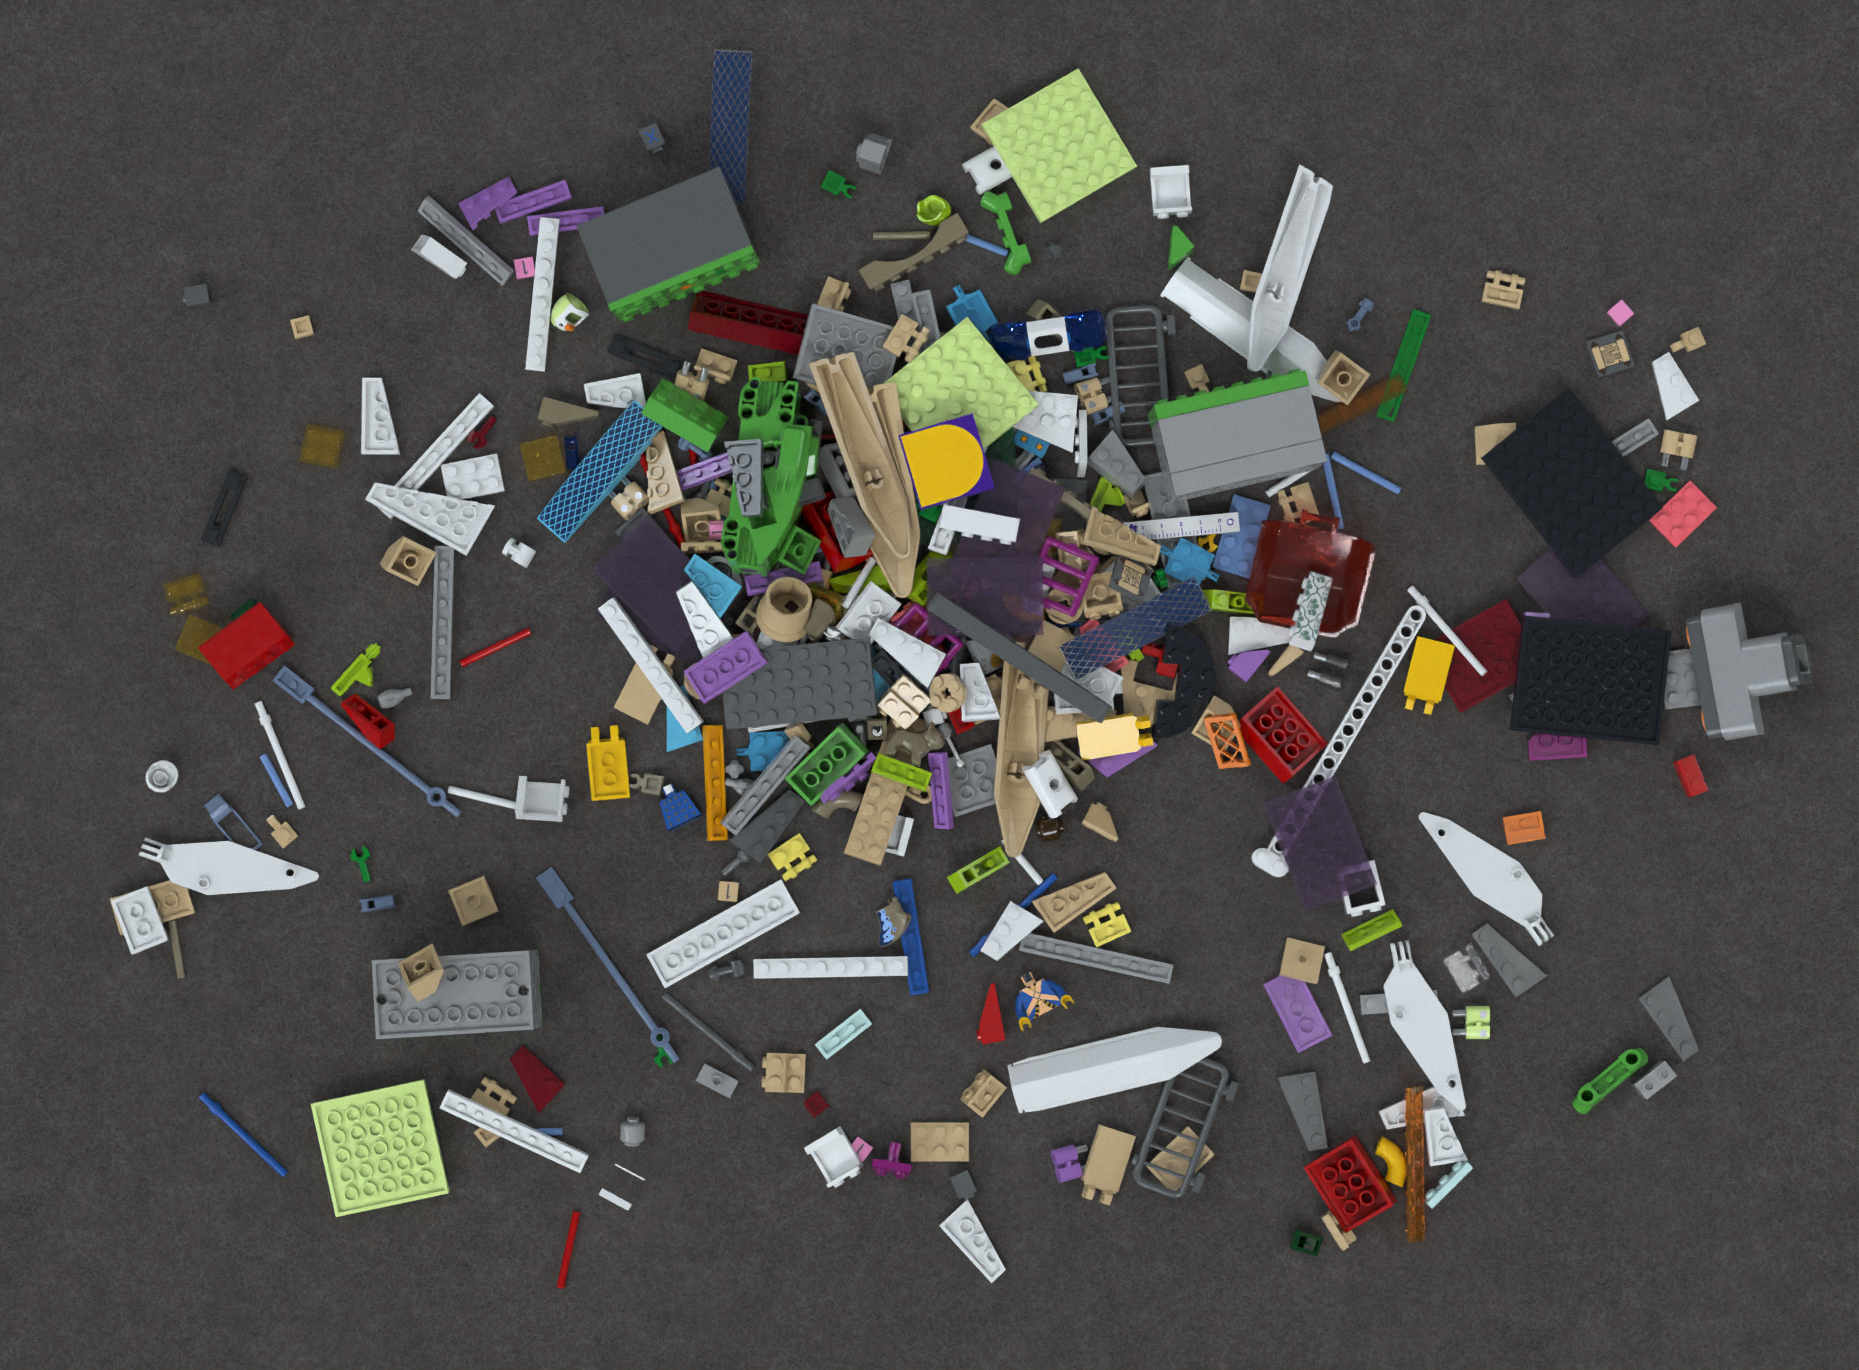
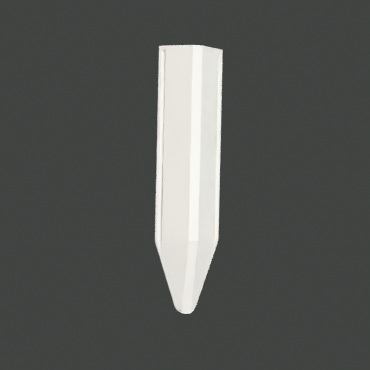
M1300 164L1252 303L1247 367L1250 371H1259L1289 328L1288 325L1330 203L1333 185L1321 177H1314V172Z
M1187 257L1160 296L1167 297L1188 312L1192 320L1248 360L1253 301L1220 278L1218 280L1191 262V258ZM1289 326L1260 370L1266 374L1270 370L1272 375L1281 373L1282 376L1294 369L1306 370L1311 395L1334 402H1342L1317 383L1327 360L1312 341Z
M1154 1027L1029 1057L1013 1063V1067L1011 1064L1007 1066L1019 1113H1023L1022 1110L1025 1112L1040 1111L1170 1080L1218 1050L1222 1044V1039L1218 1033L1211 1031Z

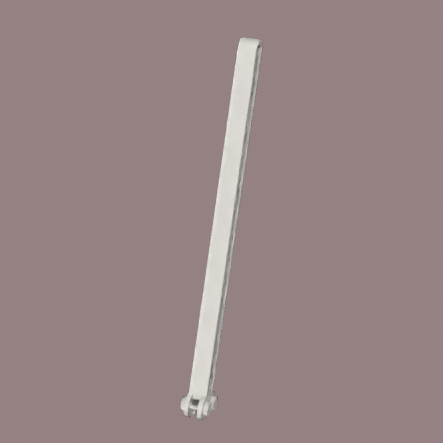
M1412 606L1404 614L1266 849L1259 848L1252 853L1253 864L1274 877H1282L1288 872V863L1284 858L1423 624L1426 612L1421 606ZM1412 611L1420 613L1418 621L1411 618ZM1403 627L1410 629L1411 634L1409 637H1404L1401 634ZM1397 643L1400 645V653L1396 654L1391 650L1392 644ZM1383 660L1390 661L1391 668L1389 670H1385L1382 667ZM1374 676L1381 678L1382 683L1380 686L1373 685L1372 678ZM1366 692L1372 696L1370 703H1366L1362 699V695ZM1354 709H1359L1362 712L1361 719L1353 717ZM1345 725L1350 726L1353 730L1350 736L1343 733ZM1335 742H1340L1343 745L1341 752H1336L1333 749ZM1326 758L1333 761L1331 769H1327L1323 765ZM1315 775L1323 777L1322 785L1314 783ZM1306 791H1310L1314 795V799L1311 802L1304 799ZM1296 808L1303 809L1304 816L1302 818H1297L1294 815ZM1287 824H1291L1294 827L1292 835L1285 833L1284 828ZM1277 841H1282L1285 845L1284 850L1281 852L1275 849Z

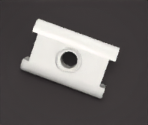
M994 146L962 164L965 173L970 172L977 184L975 190L979 195L1012 177ZM998 162L1001 168L995 170L990 164Z
M1047 750L1039 754L1040 759L1032 766H1025L1022 770L1047 814L1052 819L1062 814L1060 810L1067 804L1076 803L1078 797L1052 752Z

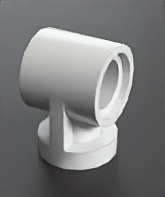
M511 537L506 543L502 554L505 556L511 554L512 557L510 559L527 568L536 551L521 542L519 545H516V540Z

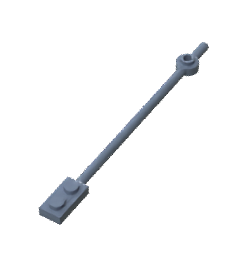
M283 666L272 680L304 705L306 701H309L427 794V801L430 805L435 807L443 806L457 818L462 813L447 801V795L443 789L438 787L431 788L384 750L375 746L361 732L313 696L312 693L315 689L289 668ZM440 794V800L435 801L434 795Z
M553 867L536 877L557 909L565 908L651 1030L650 1040L652 1044L656 1047H663L672 1062H677L680 1058L669 1044V1032L664 1028L657 1027L570 903L574 897ZM658 1034L663 1035L662 1041L657 1040L656 1036Z

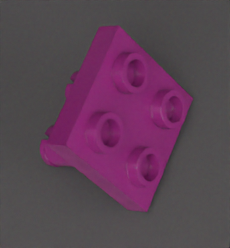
M890 1142L887 1159L873 1158L872 1171H875L876 1175L886 1176L887 1173L894 1174L895 1178L905 1179L906 1176L910 1177L912 1165L899 1162L901 1144Z

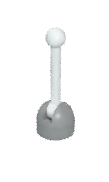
M944 723L938 726L936 730L942 733L943 738L947 740L957 760V766L962 767L964 761L960 759L950 739L952 728L949 723Z

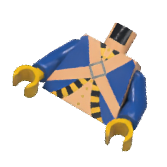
M1031 972L1022 976L1021 979L1026 988L1019 991L1020 994L1016 997L1015 1005L1020 1029L1024 1031L1022 1027L1024 1024H1028L1031 1028L1030 1021L1061 1004L1065 1009H1068L1066 1002L1071 1001L1074 1004V1000L1060 985L1051 980L1041 979L1036 982Z

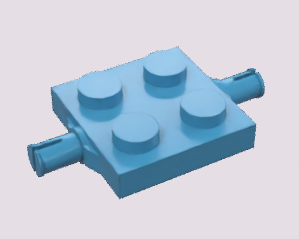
M960 285L954 287L953 290L958 299L946 306V310L955 326L968 317L987 342L990 343L991 340L987 336L986 331L997 325L998 321L982 292L978 290L972 294L965 295Z
M1182 537L1173 550L1164 545L1161 546L1160 553L1168 556V563L1164 569L1165 573L1184 583L1194 578L1196 583H1191L1190 581L1187 584H1196L1198 587L1206 577L1217 582V578L1220 575L1210 570L1211 562L1215 557L1214 554Z
M785 731L749 733L750 743L748 748H737V752L744 751L743 753H737V756L749 757L751 771H764L789 742L788 736Z

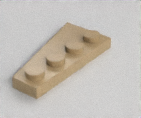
M664 431L658 432L646 449L649 487L647 489V496L649 497L648 513L650 514L685 501L667 435Z
M1091 507L1082 544L1154 566L1157 564L1161 548L1159 544L1141 534L1133 532L1128 526L1114 521V518L1102 514L1097 508Z
M1047 706L1045 743L1061 741L1067 738H1077L1075 722L1093 720V718L1085 713L1056 714L1055 707ZM1116 710L1110 711L1107 717L1116 716Z
M1103 872L1032 900V903L1055 933L1115 890L1116 886L1106 872Z

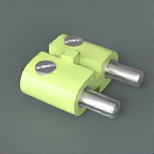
M1465 1006V1010L1452 1011L1453 1017L1465 1016L1466 1020L1465 1029H1453V1036L1465 1035V1039L1490 1038L1489 1006Z

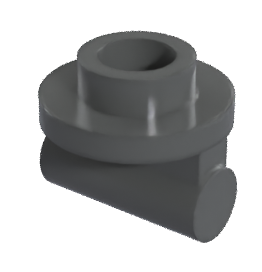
M723 614L721 620L732 634L736 629V620L727 614Z

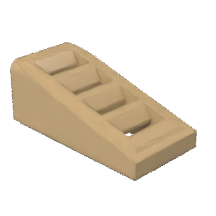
M1289 645L1268 671L1267 675L1270 677L1275 675L1304 652L1298 647Z

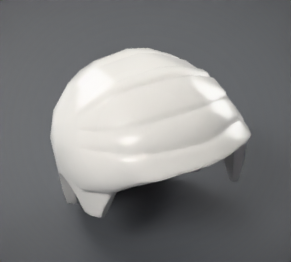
M160 760L152 764L146 773L147 785L155 792L169 791L178 780L176 766L166 760Z

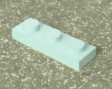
M859 1009L818 1041L815 1046L827 1060L872 1025L864 1012Z
M1467 1161L1457 1162L1452 1168L1453 1171L1449 1175H1444L1439 1180V1185L1435 1189H1430L1425 1194L1426 1198L1423 1201L1430 1208L1433 1209L1473 1169Z

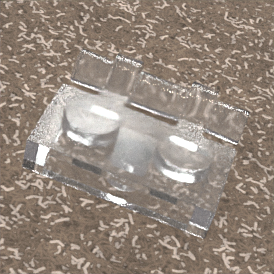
M1471 944L1464 947L1468 953L1467 955L1463 956L1459 950L1443 959L1461 993H1465L1479 984L1477 976L1481 975L1484 981L1490 978L1487 966L1483 965L1478 957L1477 949L1474 950ZM1470 960H1472L1475 967L1477 968L1473 972L1467 963Z

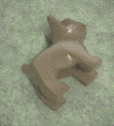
M932 721L928 729L921 734L899 730L896 727L892 738L887 742L885 756L895 759V753L900 749H904L908 754L912 755L910 765L920 768L921 759L930 750L942 749L945 739L942 733L935 729L934 722Z

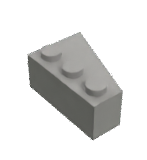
M870 133L864 139L863 144L859 143L856 151L859 168L881 175L892 139Z
M1112 430L1089 456L1088 465L1115 487L1118 486L1121 492L1132 500L1144 486L1145 477L1114 430Z
M838 443L824 445L821 450L819 464L836 498L853 496L856 502L859 501Z
M854 497L832 499L827 511L844 558L866 555L875 537V532Z

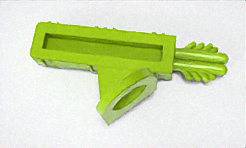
M1101 477L1091 498L1090 505L1097 508L1099 512L1102 511L1104 504L1124 505V497L1119 487L1112 488V484Z
M377 643L369 645L366 649V654L361 653L333 684L331 689L338 696H343L356 680L369 687H374L373 668L368 666L372 663L370 661L371 658H376L380 654L379 649L381 647Z

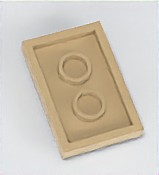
M911 1122V1162L969 1161V1122Z
M1189 1126L1181 1132L1182 1134L1199 1139ZM1176 1136L1165 1148L1192 1158L1197 1143ZM1204 1145L1195 1173L1215 1155L1206 1145ZM1161 1151L1149 1163L1185 1176L1190 1161ZM1146 1166L1166 1188L1177 1191L1182 1186L1183 1179Z

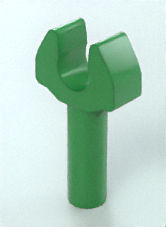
M362 846L363 856L358 857L356 850L352 849L351 860L359 863L365 883L371 881L366 863L371 854L365 846Z
M661 1034L656 1036L658 1041L663 1040ZM657 1047L658 1055L654 1058L655 1063L662 1068L661 1058L666 1056L670 1065H672L673 1062L663 1047Z

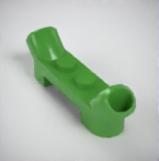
M987 191L984 193L980 205L997 214L996 224L998 229H1002L1005 235L1002 237L1004 246L1010 249V254L1003 266L1004 271L1014 276L1018 275L1023 265L1031 263V258L1026 244L1018 246L1006 213L1012 211L1010 200L1006 192L996 195Z
M1638 1047L1629 1049L1621 1054L1618 1060L1578 1091V1095L1572 1101L1574 1108L1581 1114H1587L1598 1102L1639 1068L1648 1063L1646 1052Z

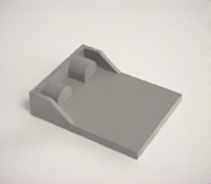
M811 304L793 379L816 385L809 363L824 358L830 360L836 355L854 352L867 388L883 384L891 378L897 357L882 348L894 327Z

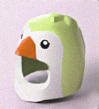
M566 293L555 303L551 312V322L554 327H558L562 331H573L575 326L579 325L589 316V310L577 297Z

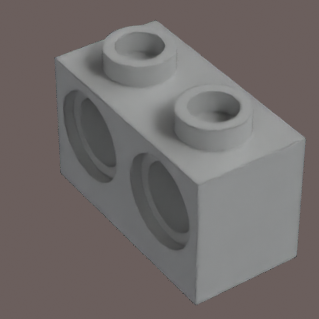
M1661 1060L1631 1084L1639 1095L1647 1100L1677 1077V1075L1666 1061Z

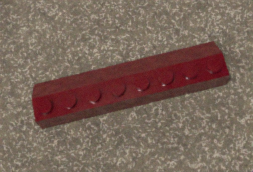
M701 291L696 294L693 302L688 330L798 355L809 315Z

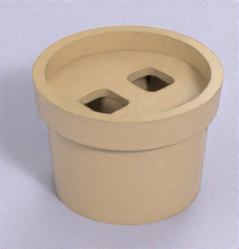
M782 577L773 581L767 588L756 610V621L760 630L769 638L780 642H792L804 637L807 632L803 628L809 621L813 610L810 589L804 582L793 577ZM789 601L794 602L799 607L794 613L785 608Z

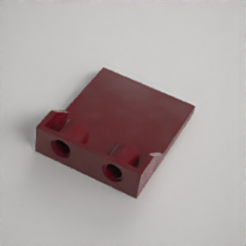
M1507 599L1452 629L1456 636L1487 670V673L1481 676L1455 646L1445 688L1460 713L1515 683L1521 622ZM1445 634L1434 639L1435 641L1454 645Z

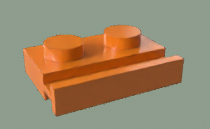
M1541 811L1502 818L1507 845L1546 839Z

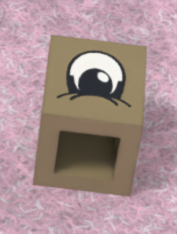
M879 710L878 715L867 716L868 740L887 739V716L882 715Z

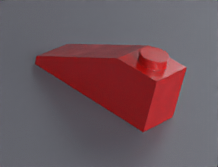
M356 693L341 702V706L364 736L379 749L394 741L395 724Z
M995 983L990 984L979 1029L976 1030L977 1039L982 1041L983 1045L1005 1041Z

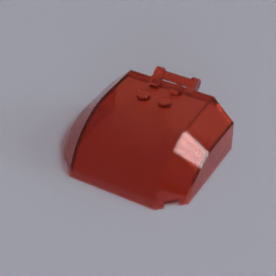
M1302 509L1299 523L1281 519L1262 520L1249 572L1245 601L1259 622L1290 629L1291 625L1294 626L1295 621L1292 620L1295 609L1299 610L1300 605L1297 604L1299 594H1303L1304 591L1301 588L1304 577L1308 578L1311 571L1333 578L1318 635L1336 638L1343 631L1358 624L1376 552L1375 544L1356 535L1337 532L1340 517L1337 516L1332 518L1309 513L1308 510ZM1306 520L1332 525V528L1328 530L1305 525Z

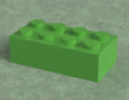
M662 379L653 391L641 413L706 452L710 450L729 418L723 412L714 409L706 402L697 399L689 392L678 388L665 379Z
M842 723L785 779L812 806L820 799L825 789L845 775L869 750Z

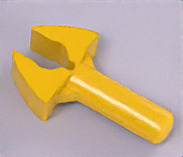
M1216 534L1207 535L1203 539L1199 537L1198 546L1202 548L1203 544L1209 542L1208 552L1212 553L1218 547L1213 542Z

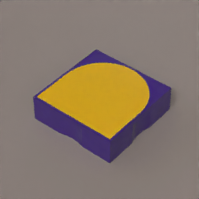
M973 413L898 435L921 511L947 504L952 500L962 497H971L995 489Z

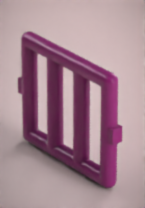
M1047 537L1023 590V596L1044 605V608L1054 609L1074 617L1099 558L1079 549L1077 545L1072 543L1069 545L1055 538ZM1054 546L1090 561L1086 572L1048 557L1047 554L1050 547ZM1043 563L1082 579L1078 590L1039 574ZM1035 582H1040L1075 597L1071 607L1069 608L1031 592Z
M914 603L900 620L897 619L893 625L901 630L917 612L925 620L911 636L919 639L928 627L933 625L939 633L931 641L930 646L936 649L945 637L954 644L946 653L934 676L937 677L943 669L946 670L950 665L949 662L963 647L964 643L919 603Z

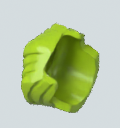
M930 195L918 202L917 217L925 224L939 226L942 221L950 217V204L944 198Z

